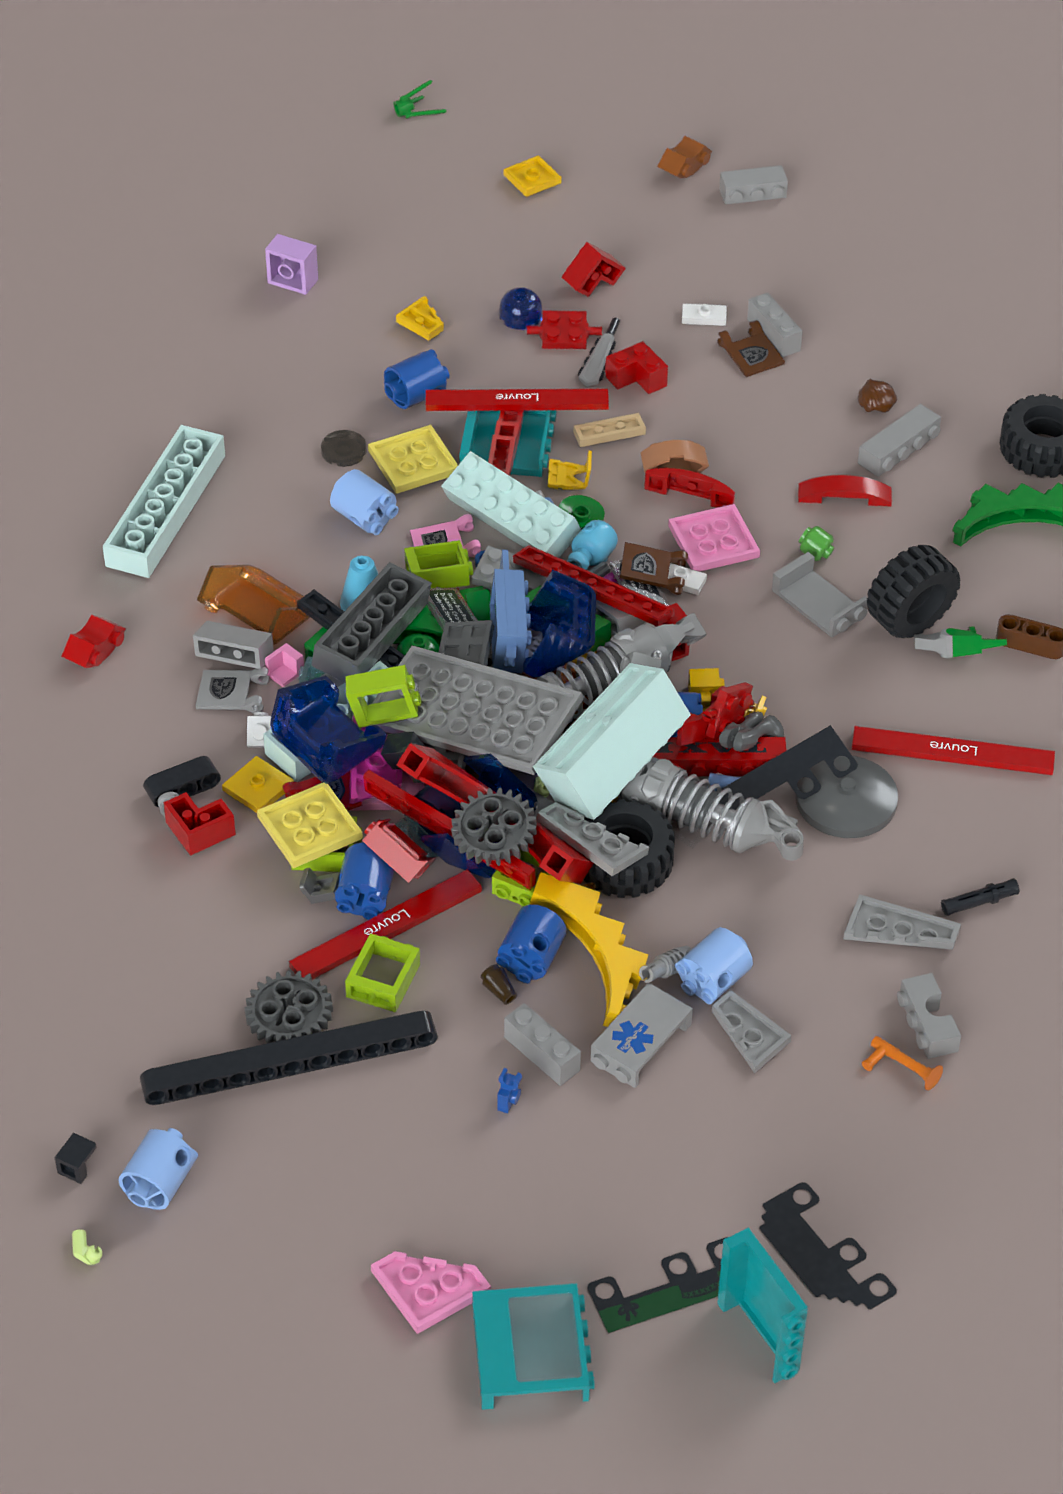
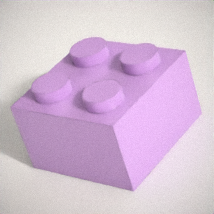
M277 234L265 248L268 283L307 295L318 281L316 245Z

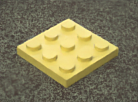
M432 425L368 444L369 453L396 494L448 478L458 466Z
M326 781L257 810L258 819L292 868H296L363 839L362 830Z

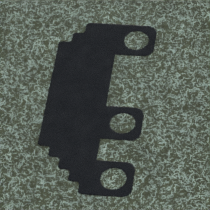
M801 1182L763 1203L766 1213L762 1215V1219L765 1223L759 1229L815 1297L825 1295L829 1300L837 1297L842 1303L850 1300L855 1306L864 1304L871 1310L896 1295V1287L882 1273H877L858 1284L847 1271L867 1257L866 1252L855 1239L846 1238L828 1248L800 1215V1213L818 1204L820 1200L809 1184ZM800 1189L807 1190L811 1194V1201L803 1205L796 1203L793 1199L794 1192ZM845 1245H852L857 1248L858 1257L851 1261L845 1260L840 1255V1249ZM876 1280L885 1282L888 1285L887 1294L884 1296L872 1294L870 1284Z

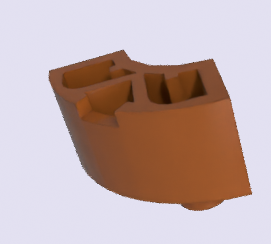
M684 136L676 147L665 150L657 167L679 178H688L709 162L712 151L705 145Z

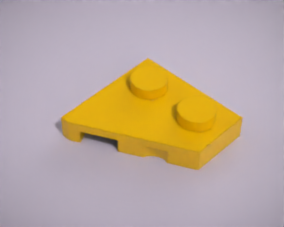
M426 296L421 297L396 315L397 323L428 341L444 331V323L436 315L435 309L433 307L430 308Z

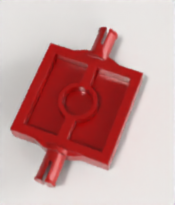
M543 310L540 326L527 325V335H540L542 349H586L589 335L602 336V326H589L587 311Z
M743 682L719 690L713 708L704 711V715H702L704 721H709L705 735L713 739L718 738L723 729L730 723L741 724L745 721V711L752 709L753 705H755L751 695L753 685Z

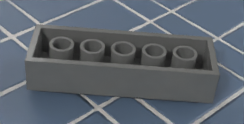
M389 562L317 641L314 646L311 666L346 683L345 676L368 672L428 604L431 582Z

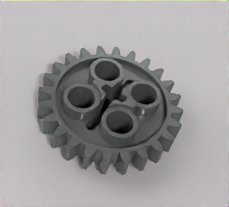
M488 788L487 795H483L481 791H478V798L475 799L469 795V804L461 802V810L454 811L456 818L451 820L454 844L459 847L460 853L466 852L468 860L475 856L476 864H479L483 859L486 860L487 866L491 864L492 860H495L498 866L501 864V859L511 863L510 856L514 855L518 859L521 858L519 850L528 852V844H533V835H537V821L534 809L529 807L528 800L522 802L520 794L513 798L512 790H509L506 795L502 794L501 788L498 789L496 794H493L491 788Z
M287 970L285 977L276 972V979L273 980L266 976L267 983L257 982L258 990L251 989V997L246 998L247 1006L244 1009L247 1026H250L252 1034L257 1033L259 1041L266 1038V1044L321 1032V1029H328L327 1021H332L333 1003L331 993L327 992L326 985L321 986L319 978L312 981L310 973L302 978L301 971H298L295 976H291L290 970Z

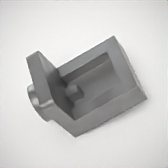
M305 868L300 880L299 887L301 892L311 904L335 900V891L339 885L340 873L316 876L311 868Z

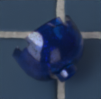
M522 287L514 288L507 291L502 297L499 307V318L504 321L505 326L516 330H525L527 325L534 324L536 326L542 320V302L533 290Z

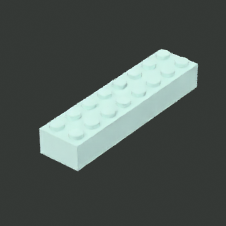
M184 425L179 427L104 543L105 567L146 578L151 576L225 457L224 435Z

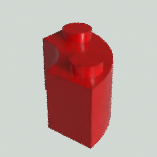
M91 614L88 622L80 631L70 634L61 657L84 668L99 666L114 651L116 646L118 647L122 644L126 628L103 617Z

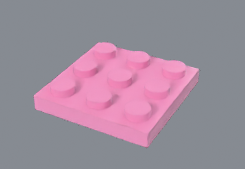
M735 504L671 518L668 521V526L680 549L688 553L686 561L692 570L700 572L760 557V549Z

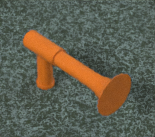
M875 1036L871 1042V1046L876 1050L862 1062L864 1069L871 1071L886 1055L921 1076L925 1081V1090L934 1088L943 1072L941 1065L935 1068L926 1067L879 1036Z

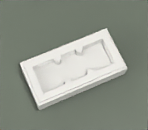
M683 304L682 324L726 326L727 306Z
M670 563L668 578H684L685 585L682 587L683 591L699 595L707 580V574Z

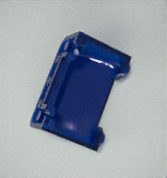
M552 570L530 603L529 611L526 612V614H530V628L534 631L542 632L541 643L533 655L527 657L523 663V672L534 678L553 672L558 667H562L568 662L588 653L595 643V591L581 581Z
M326 675L278 689L270 726L275 737L322 783L328 784L338 780L381 749L385 743L387 733L376 724L367 726L365 732L361 730L337 706L340 694L339 689Z

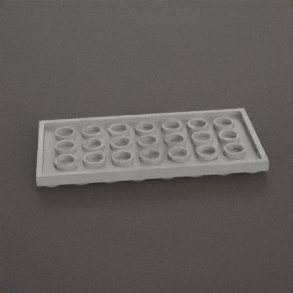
M411 646L398 666L405 665L408 674H413L415 680L414 691H419L421 697V706H418V717L369 727L373 728L376 726L389 733L414 732L423 743L535 775L536 771L533 766L557 741L584 698L582 692ZM401 689L379 693L372 704L404 698Z

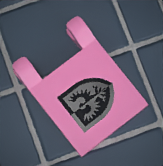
M465 514L455 521L410 530L413 545L415 547L458 540L462 544L459 530L464 532L472 531L474 529L473 518L470 514ZM472 540L464 546L462 544L463 549H467L469 557L475 558V555L481 551V545L478 540Z

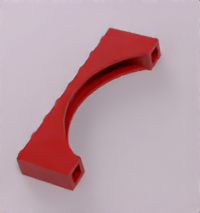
M410 743L396 764L415 779L434 787L460 803L469 804L468 796L470 795L476 799L478 798V791H481L483 795H487L489 787L433 748ZM537 822V835H533L534 843L528 844V852L540 864L539 867L557 880L581 884L594 863Z

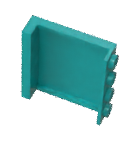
M524 410L522 428L511 475L542 477L543 469L548 468L549 454H546V452H551L552 439H549V437L554 435V423L552 422H556L557 410ZM468 411L460 448V463L470 451L488 462L492 437L495 435L500 411Z
M748 1227L723 1240L717 1304L723 1313L737 1305L741 1307L775 1354L772 1381L777 1383L783 1379L789 1380L793 1378L800 1370L808 1307Z

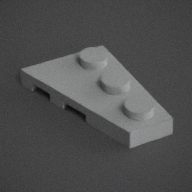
M729 990L712 1005V1013L754 1073L791 1042V1035L732 990Z

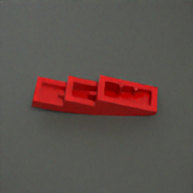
M524 410L500 411L495 435L492 437L488 463L509 476L518 447Z

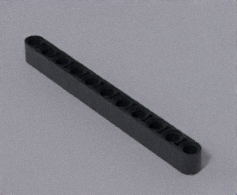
M422 1010L151 1068L142 1072L140 1082L145 1102L149 1105H160L427 1047L437 1041L438 1034L431 1013Z

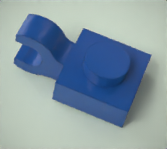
M503 1068L499 1076L501 1088L497 1094V1110L508 1114L512 1104L516 1105L519 1101L521 1089L518 1086L522 1080V1074L517 1072L515 1076L507 1073V1068Z

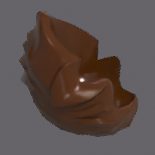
M872 379L867 380L857 396L860 406L864 407L866 412L876 410L886 413L897 401V396L892 386L886 382Z

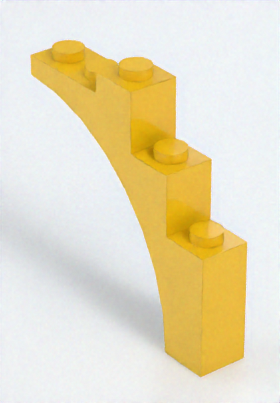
M540 872L529 905H540L555 912L564 921L567 929L583 943L592 955L601 973L605 988L606 1011L603 1026L608 1027L627 1006L622 1004L624 998L629 999L632 989H637L640 980H642L639 975V969L646 965L649 954L623 946L626 937L625 934H622L624 923L599 915L602 904L598 903L601 892L575 883L559 881L551 875Z

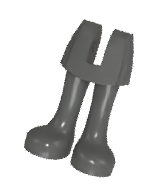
M757 711L744 717L745 721L741 724L732 722L726 726L720 734L719 742L725 748L730 749L734 747L735 751L740 752L754 747L761 736L784 737V729L781 722L775 716L768 715L764 718L763 713Z

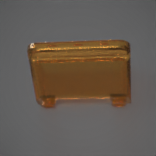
M252 565L210 566L197 601L204 604V608L210 612L218 613L219 609H224L255 630L272 633L273 645L279 643L310 618L297 608V601L304 597L303 595Z

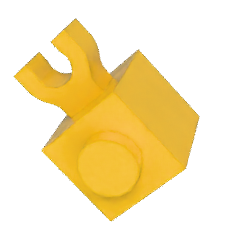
M719 668L689 669L688 692L701 693V705H703L704 711L710 706L711 694L721 686H724V678L719 677Z

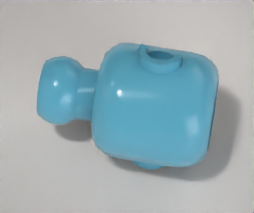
M590 521L574 537L571 544L572 553L568 556L567 562L585 570L588 569L589 565L597 566L601 562H606L608 556L614 551L618 543L615 530L604 521Z

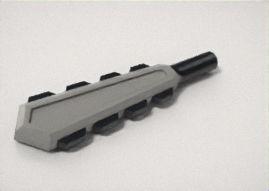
M613 318L606 333L596 339V347L591 348L590 356L586 357L584 361L585 366L581 367L578 372L579 380L586 387L599 384V381H602L605 372L603 370H605L606 356L611 355V350L615 349L616 346L614 335L620 324L618 318Z

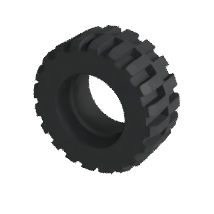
M1039 394V396L1030 395L1026 399L1021 398L1017 400L1004 414L999 442L1002 455L1005 456L1006 461L1009 464H1013V467L1018 471L1023 470L1027 475L1031 476L1034 474L1040 478H1044V476L1055 478L1059 474L1063 476V399H1060L1059 396L1052 395L1051 397L1046 396V394ZM1036 434L1050 435L1053 438L1041 437Z
M929 545L912 546L907 551L898 553L897 557L887 562L888 564L885 568L882 567L878 572L877 578H874L872 581V587L868 590V612L892 636L897 638H911L915 634L923 633L927 628L930 629L937 620L944 616L943 614L946 610L950 609L952 601L958 595L960 575L957 568L935 547Z
M618 799L617 802H610L603 810V813L595 819L584 818V820L590 823L599 822L605 825L606 831L617 836L619 833L630 837L629 842L637 845L642 843L649 846L648 855L614 876L609 875L594 863L583 879L586 883L590 882L592 888L597 891L600 889L603 894L608 896L614 894L617 895V898H625V896L631 895L634 898L639 897L640 893L648 894L654 891V887H660L665 882V879L670 876L674 862L675 834L670 821L665 819V815L659 810L654 811L653 806L647 803L642 805L637 800L625 802V799Z

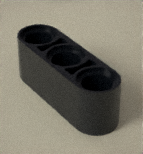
M200 756L149 776L144 781L143 787L154 806L159 807L157 800L162 794L175 792L181 795L187 792L191 797L218 785L221 775L208 756Z

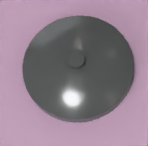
M838 756L834 760V766L839 771H845L850 767V760L845 756ZM853 756L858 767L842 778L836 777L824 760L811 767L810 770L821 784V789L807 799H800L796 795V805L802 817L815 829L840 838L865 837L883 829L895 815L898 803V790L890 774L878 764L862 757ZM803 777L799 779L797 787L801 792L807 793L813 789L814 783L810 778Z

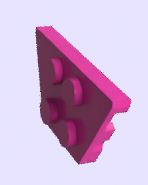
M354 715L351 720L350 804L374 797L366 792L364 788L363 775L368 769L399 788L402 785V769L392 770L381 755L388 734L376 726L373 728L369 726L359 728Z

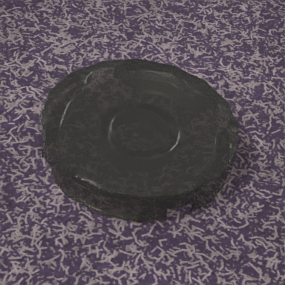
M350 430L334 431L328 434L321 443L322 457L326 462L330 464L332 462L337 463V466L340 467L359 463L367 452V445L363 436Z

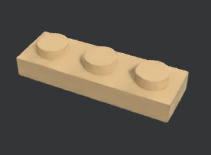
M635 413L574 425L573 433L579 446L584 447L645 435L646 427L640 414Z

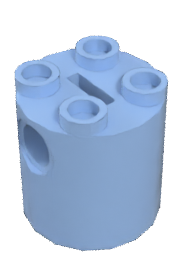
M357 469L348 471L337 480L330 497V504L334 510L367 533H372L373 535L380 534L383 526L390 519H393L399 511V507L396 506V496Z
M719 927L714 929L675 964V968L683 981L681 984L683 991L689 996L695 994L710 1005L751 969L753 960L749 948L741 936L726 928Z
M169 1128L167 1131L150 1129L118 1178L120 1187L135 1205L156 1210L165 1209L198 1158V1153L182 1140L183 1135L178 1130Z

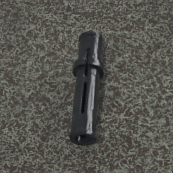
M1015 878L998 884L989 883L982 889L941 900V908L944 915L949 916L983 904L998 903L1000 899L1018 895L1020 888Z

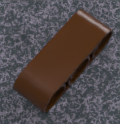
M1010 614L999 618L996 639H1007V645L1004 647L1049 659H1060L1063 657V628Z

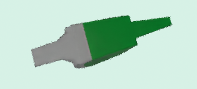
M974 626L968 627V630L945 628L941 632L934 634L914 635L915 649L935 651L944 658L982 654V649L1007 645V639L982 638V635L976 634Z

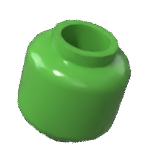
M819 526L808 527L798 541L801 544L800 551L804 554L807 552L815 557L814 561H819L823 557L828 559L835 549L832 546L833 536Z

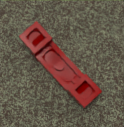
M676 468L647 469L645 472V490L667 495L669 489L702 497L711 500L710 507L714 508L735 503V492L724 483L710 476Z
M829 475L808 479L798 484L799 503L822 504V497L868 499V506H892L891 487L870 478L852 475Z
M721 686L711 694L710 706L704 711L713 708L719 690L726 687ZM703 712L700 715L690 713L691 715L686 719L683 726L678 729L676 745H688L709 737L705 735L709 721L706 722L702 719Z

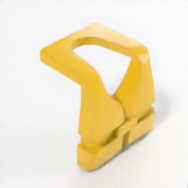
M588 450L585 466L550 459L547 486L553 489L563 488V490L586 489L591 472L592 451ZM586 472L584 482L574 477L576 474Z

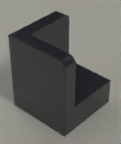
M73 1132L55 1156L57 1173L82 1184L87 1177L85 1163L95 1151L96 1143Z

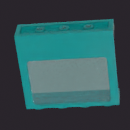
M577 1283L472 1291V1309L482 1410L494 1409V1396L582 1390L583 1402L589 1401V1389H595L594 1373L587 1369V1363H591L590 1345L584 1344V1338L588 1337L587 1320L581 1319V1312H585L584 1294L578 1295Z

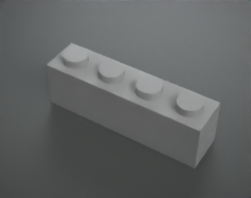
M919 404L859 447L858 464L878 477L884 472L890 471L894 465L901 460H905L915 450L921 449L925 443L939 435L941 416Z

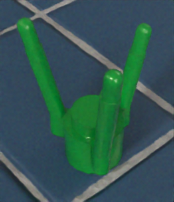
M432 80L423 83L408 94L399 97V100L393 102L397 116L402 117L405 115L406 119L413 116L446 113L447 110L436 109L412 112L414 110L413 103L424 99V96L421 95L413 99L410 97L432 84Z

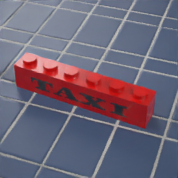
M670 737L667 743L653 757L671 761L673 765L686 770L688 777L692 774H696L697 777H709L710 773L744 776L787 751L786 737H760L754 747L740 752L735 751L734 747L728 749L721 746L719 737L715 739L707 737L701 741L683 746L676 745L677 737Z

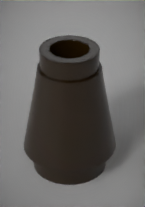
M494 964L483 971L481 974L482 985L502 1001L504 1005L516 999L517 994L503 967Z

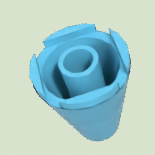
M357 556L351 560L340 598V607L343 611H346L378 575L375 563L370 557Z

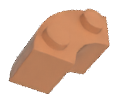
M668 440L653 443L650 447L640 452L645 472L647 469L676 468L701 473L709 467L705 447L690 440Z

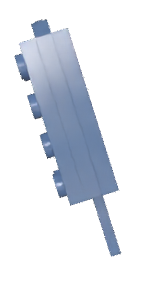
M502 550L500 569H494L490 597V620L493 621L495 626L491 642L492 668L510 673H522L523 664H528L529 649H526V647L531 645V631L527 630L530 628V614H526L529 611V597H525V595H528V581L524 580V570H509L508 550Z

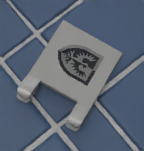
M262 667L261 669L256 668L254 670H203L196 709L262 712L264 708L263 704H261L262 697L258 695L247 697L251 681L260 685L268 684V669Z

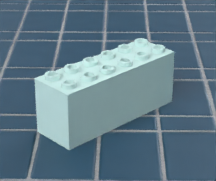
M629 663L535 763L533 768L555 802L584 815L585 818L595 819L620 794V791L635 778L640 769L650 762L652 756L667 743L674 732L683 726L691 714L664 669Z

